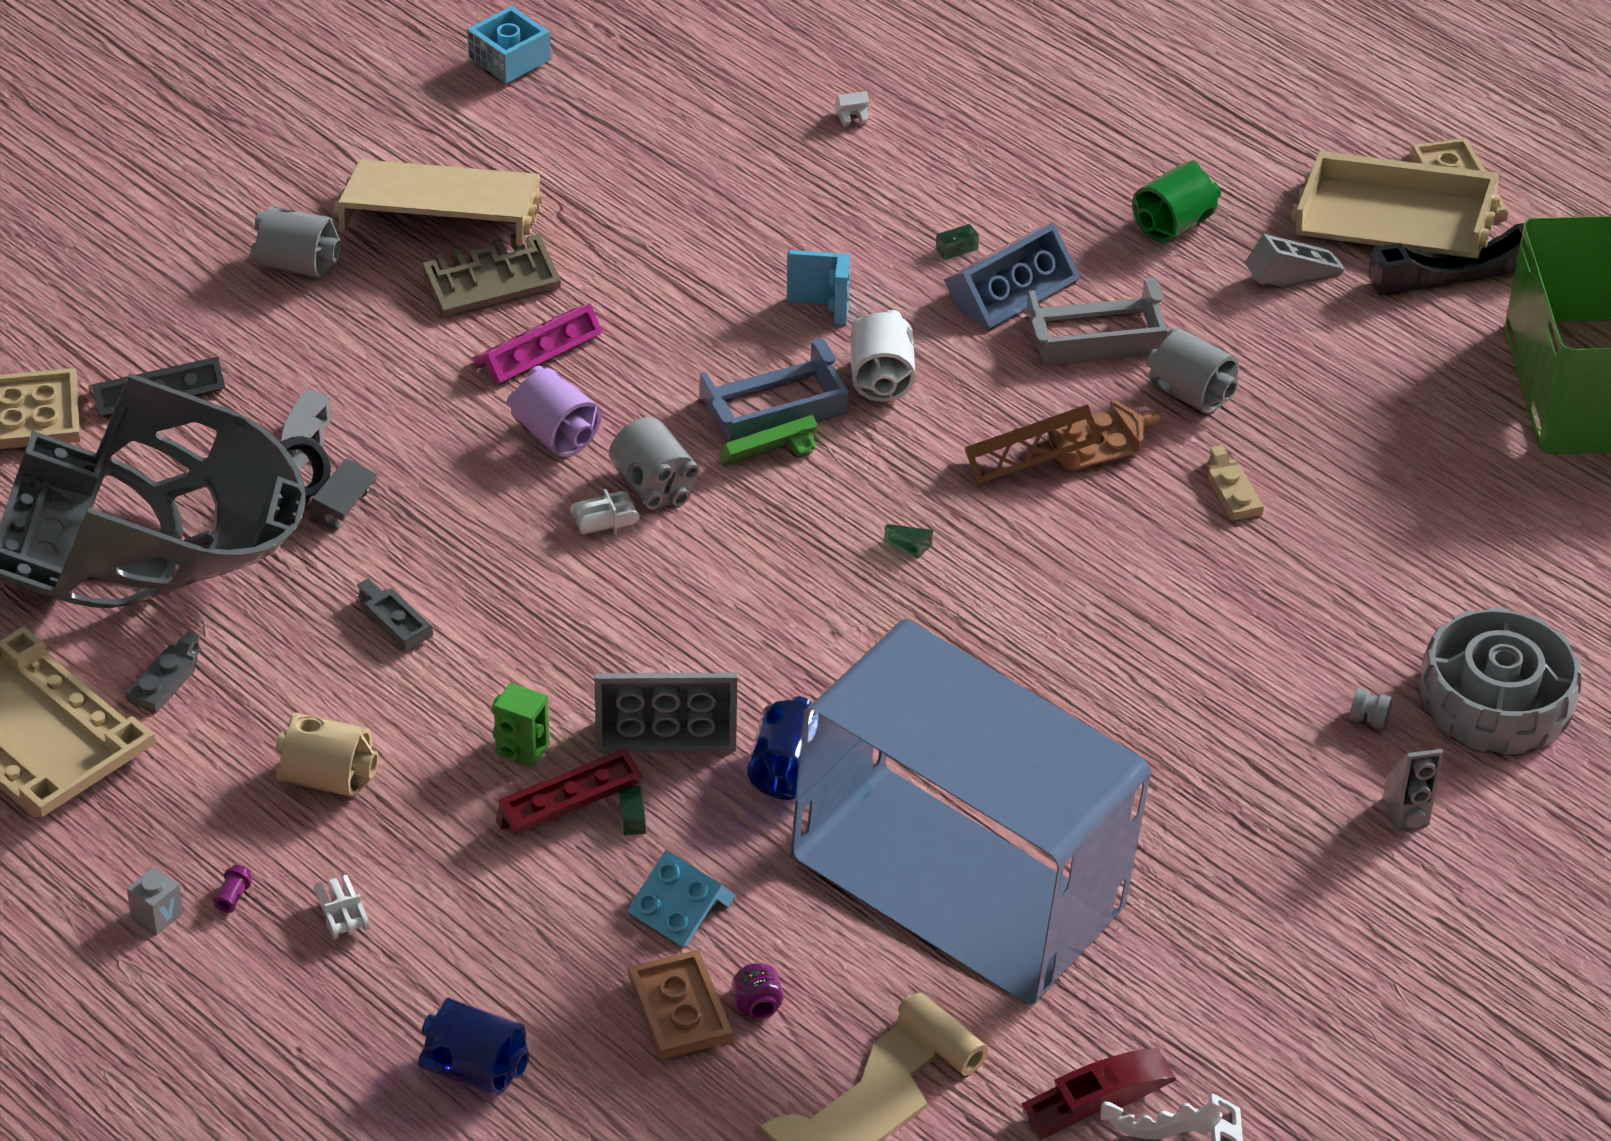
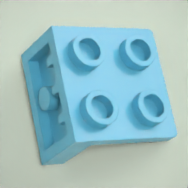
M789 250L787 254V301L828 304V312H834V325L846 326L849 306L850 254Z
M665 850L627 911L675 943L686 947L710 908L717 901L729 908L736 895L716 880Z

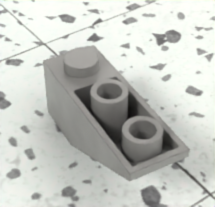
M1442 749L1407 753L1387 774L1382 799L1395 830L1429 825L1443 758Z

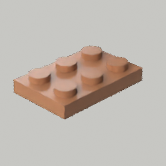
M699 950L628 967L630 983L661 1060L733 1042L732 1028Z

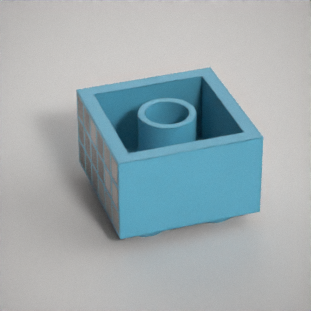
M513 6L467 29L468 57L505 83L551 60L550 31Z

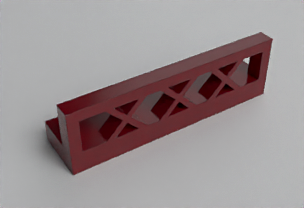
M624 748L499 799L496 822L501 830L510 826L514 835L637 785L641 783L643 775L628 750Z

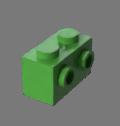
M509 683L502 695L498 694L495 697L491 708L495 722L493 738H495L496 754L508 760H514L534 767L550 745L548 696Z

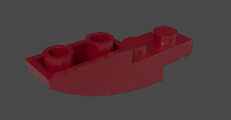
M1158 1047L1131 1051L1091 1063L1054 1079L1055 1087L1021 1103L1022 1111L1041 1141L1101 1111V1105L1105 1101L1122 1108L1176 1081V1077Z

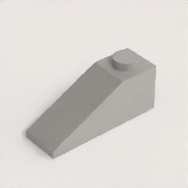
M1267 234L1262 235L1244 262L1251 271L1252 278L1261 285L1271 284L1279 287L1339 275L1345 270L1331 250Z

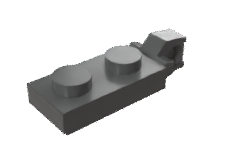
M369 578L357 584L359 588L358 599L362 602L361 608L405 651L433 636L432 625L392 588L381 591Z
M187 632L178 640L176 646L172 644L168 646L126 691L127 701L157 713L195 671V663L201 651L199 645L200 637Z

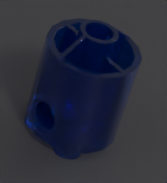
M798 696L792 700L777 701L766 706L761 715L747 765V775L751 783L758 790L773 798L784 800L796 798L803 712L812 704L805 697ZM812 710L810 713L808 742L815 736L817 730L818 713Z
M446 998L436 1016L429 1014L422 1026V1035L426 1037L424 1049L418 1060V1066L422 1069L499 1096L508 1088L513 1078L519 1079L523 1075L527 1067L529 1051L526 1044V1030L521 1023L460 1001Z

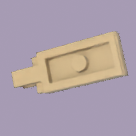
M1222 445L1210 447V459H1208L1209 465L1207 467L1209 473L1208 480L1230 520L1236 521L1263 515L1264 506L1240 464L1235 459L1229 460L1228 453Z

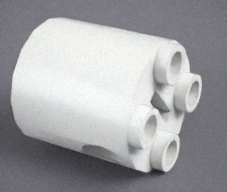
M896 310L872 313L866 317L856 319L853 322L850 335L853 386L860 395L869 400L879 402L894 401L905 396L912 389L916 379L914 339L911 326Z

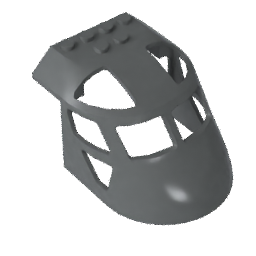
M129 373L96 453L32 431L0 523V580L76 605L94 608H115L130 606L201 580L230 573L255 564L272 554L295 530L305 508V488L301 473L285 447L271 433L251 419L223 406ZM196 422L214 429L217 434L208 457L203 458L181 444L158 435L157 432ZM136 441L171 456L190 471L156 482L140 471L114 459L112 455L129 442ZM106 476H112L137 492L150 504L160 522L161 531L157 532L92 509L103 479ZM208 487L216 506L214 532L207 531L182 540V520L174 500L177 496ZM176 564H178L179 569L176 575L173 578H170L176 567ZM87 578L141 587L136 594L122 599L93 598L72 592V589Z

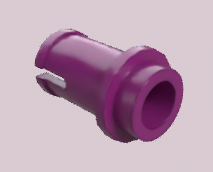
M233 865L231 868L226 869L224 873L225 881L213 899L216 908L226 913L234 912L244 889H248L252 883L251 872L246 867Z

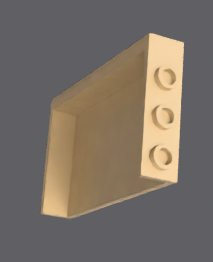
M1319 151L1312 171H1307L1304 188H1300L1298 204L1293 206L1291 220L1296 223V235L1378 246L1402 243L1418 251L1478 259L1481 247H1487L1489 230L1493 229L1494 217L1499 209L1500 196L1497 195L1499 173Z
M360 159L352 176L347 177L346 188L341 189L340 200L335 201L334 219H339V231H345L355 209L516 222V245L522 246L526 235H531L532 223H536L537 211L541 210L540 174Z

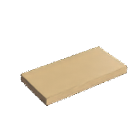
M1467 138L1410 146L1409 154L1414 163L1485 171ZM1501 197L1498 213L1495 214L1494 221L1507 220L1509 211Z

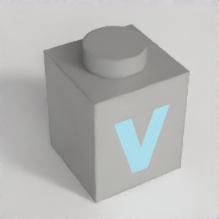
M154 867L127 888L131 917L156 935L183 914L179 884Z

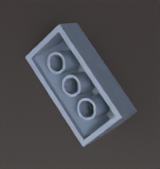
M1051 223L1029 232L943 280L957 308L987 330L1026 309L1028 291L1035 290L1037 300L1040 301L1081 277L1055 223Z

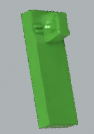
M810 415L725 443L718 455L723 466L785 445L791 447L796 457L813 452L816 448L813 432L818 425L814 416Z

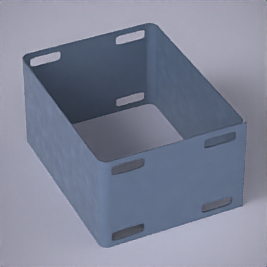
M902 619L803 712L790 857L794 855L799 862L1025 1004L1033 1005L1125 908L1151 769L1141 756L908 619ZM812 710L818 713L817 730L815 736L808 742L809 721ZM876 748L879 750L878 760L872 767L873 749ZM886 755L1051 855L1057 864V872L892 772L886 765ZM1143 783L1137 814L1130 821L1135 792ZM810 802L807 829L800 836L803 809ZM1072 857L1069 879L1063 876V870L1066 862ZM1124 881L1120 906L1116 908L1114 907L1117 888Z

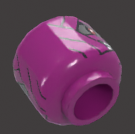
M750 963L734 975L731 986L738 1010L743 1015L754 1019H766L772 1016L782 1005L784 999L777 971L772 966L763 963Z

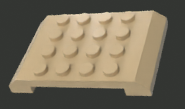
M25 626L0 640V789L32 817L45 816L156 744L155 734L133 716L128 719L124 718L47 654L46 644Z

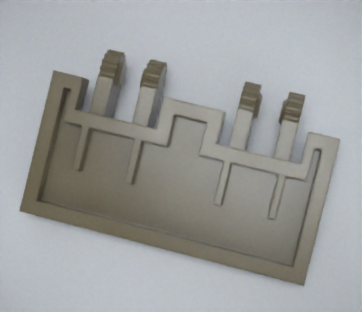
M516 234L511 235V246L514 250L511 253H507L500 238L495 239L492 242V246L469 251L468 259L470 263H467L460 248L454 249L452 258L456 266L449 268L442 253L435 254L434 260L423 262L422 271L442 317L559 289L561 279L541 235L528 236L527 249L524 243L522 246L516 245Z

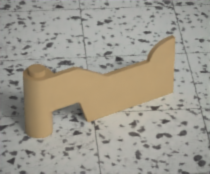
M923 993L908 995L898 1007L897 1026L873 1044L859 1083L810 1119L797 1114L783 1115L761 1125L760 1131L771 1141H884L927 1108V1102L912 1076L939 1056L963 1076L971 1075L986 1059L988 1046Z

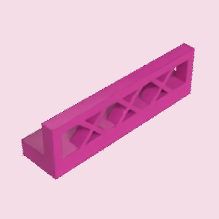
M590 303L572 308L473 356L472 359L475 366L486 364L494 383L497 384L603 333Z

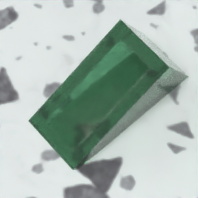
M887 524L885 526L884 541L919 558L932 546L933 530Z

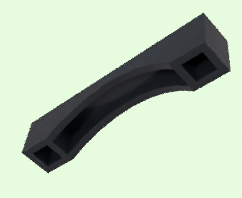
M1524 223L1515 224L1500 236L1489 241L1487 247H1481L1478 259L1424 253L1411 249L1402 243L1373 247L1368 277L1377 293L1385 295L1515 273Z

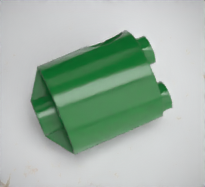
M1191 160L1176 166L1139 188L1134 193L1132 199L1133 214L1137 224L1149 238L1160 243L1170 242L1215 213L1218 198L1221 197V189L1217 183L1212 182L1196 161Z

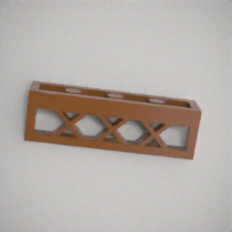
M1087 404L964 447L978 485L1101 442L1089 405ZM1086 419L1092 438L1079 442L1067 436L1073 423ZM1067 426L1064 434L1056 431V429ZM1047 432L1062 437L1057 449L1049 453L1036 447L1042 434ZM1036 437L1033 445L1024 441ZM1065 439L1074 443L1062 448ZM1021 443L1031 448L1026 460L1020 463H1015L1005 458L1011 445ZM1006 447L1002 456L993 452ZM1034 450L1043 454L1031 459ZM988 453L1000 459L994 472L981 476L976 457ZM1003 461H1005V462H1007V463H1009V464L1012 465V466H1009V467L1000 469V468H1001V465H1002V463H1003Z

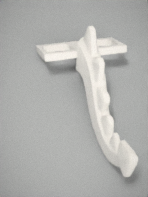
M1213 1093L1208 1095L1209 1103L1200 1109H1195L1190 1104L1183 1103L1175 1114L1166 1111L1158 1112L1157 1121H1154L1148 1115H1144L1137 1122H1134V1115L1132 1114L1121 1116L1122 1108L1106 1101L1101 1105V1120L1109 1121L1120 1132L1132 1137L1156 1140L1188 1131H1195L1205 1135L1211 1130L1212 1141H1220V1135L1231 1141H1243L1240 1108ZM1219 1105L1231 1112L1233 1124L1222 1119Z

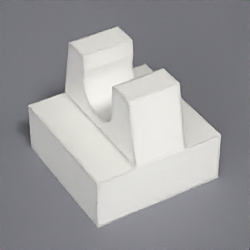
M867 91L838 95L834 104L836 117L840 118L843 127L850 125V115L858 116L860 125L867 123L869 104Z

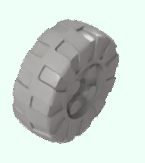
M1488 608V610L1475 612L1470 610L1454 616L1452 621L1445 626L1441 625L1428 643L1420 671L1421 702L1425 711H1429L1434 719V724L1445 735L1456 738L1463 742L1466 747L1481 752H1499L1501 755L1524 754L1527 750L1534 748L1539 750L1558 739L1561 731L1567 729L1572 720L1581 691L1580 660L1578 657H1575L1573 646L1560 631H1555L1547 625V622L1527 613L1512 612L1510 609Z

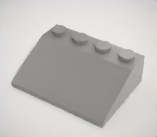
M737 673L594 674L596 752H616L624 748L628 752L736 751Z

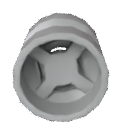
M1358 688L1351 706L1349 721L1355 723L1366 721L1373 728L1384 730L1391 709L1392 697L1383 694L1372 696L1369 690Z

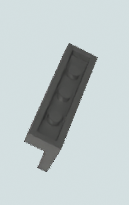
M218 356L136 374V376L189 395L226 388ZM128 376L88 385L90 395L93 394L98 416L113 413Z

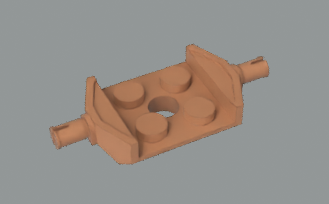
M1112 400L1109 411L1092 415L1101 440L1099 443L1101 444H1092L1055 457V459L1066 470H1078L1140 453L1143 450V433H1145V428L1162 424V414L1158 410L1149 414L1138 415L1134 410L1119 401ZM1086 419L1073 423L1067 436L1079 442L1092 438ZM1067 426L1056 429V431L1064 434ZM1047 432L1045 442L1038 443L1036 447L1048 453L1055 451L1062 437ZM1065 439L1062 448L1074 443ZM1027 447L1028 454L1031 450V448ZM1034 450L1031 459L1043 454Z

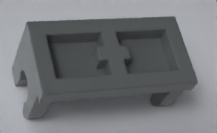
M346 458L312 498L309 520L314 523L317 521L328 528L338 530L341 523L331 519L329 514L343 521L360 497L371 490L370 485L376 481L377 474Z

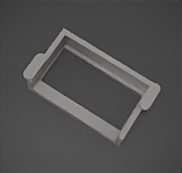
M1148 277L1144 280L1142 298L1043 308L1039 307L1035 290L1028 291L1026 317H1029L1041 357V365L1149 355L1154 349L1158 350L1167 335V328L1158 304L1163 300L1158 280L1155 277ZM1143 312L1148 328L1049 338L1045 322Z

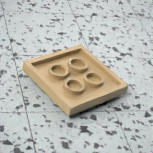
M76 368L0 375V449L27 447L32 431L67 443L80 442Z

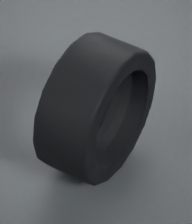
M305 436L290 437L281 441L280 443L287 451L300 450L310 460L313 476L310 484L304 487L305 499L316 495L330 478L331 472L329 456L323 446L314 439Z

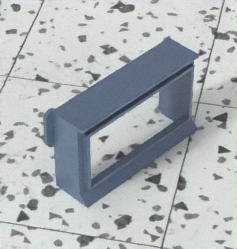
M819 338L811 343V358L809 362L718 387L713 385L706 372L700 373L699 399L704 400L727 441L731 442L810 415L814 416L816 422L847 414L849 391L832 365L835 362V355L827 342ZM815 375L825 392L734 418L724 401Z

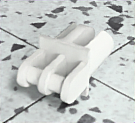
M604 489V496L576 502L570 508L582 535L611 528L614 535H616L617 528L635 524L639 520V514L635 510L634 503L630 501L629 493L626 491L609 494L607 489Z
M348 875L342 876L344 894L336 878L328 880L329 894L332 902H330L322 882L314 886L315 893L326 917L327 930L330 931L334 940L339 938V934L345 932L352 935L356 929L363 928L365 931L370 929L367 915L361 903L360 894H355Z

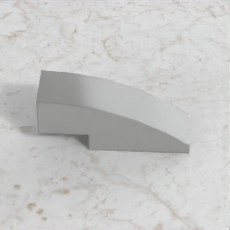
M307 388L288 415L281 441L290 437L305 436L314 439L323 446V429L331 422L329 397ZM300 450L288 451L300 471L309 461L308 457Z

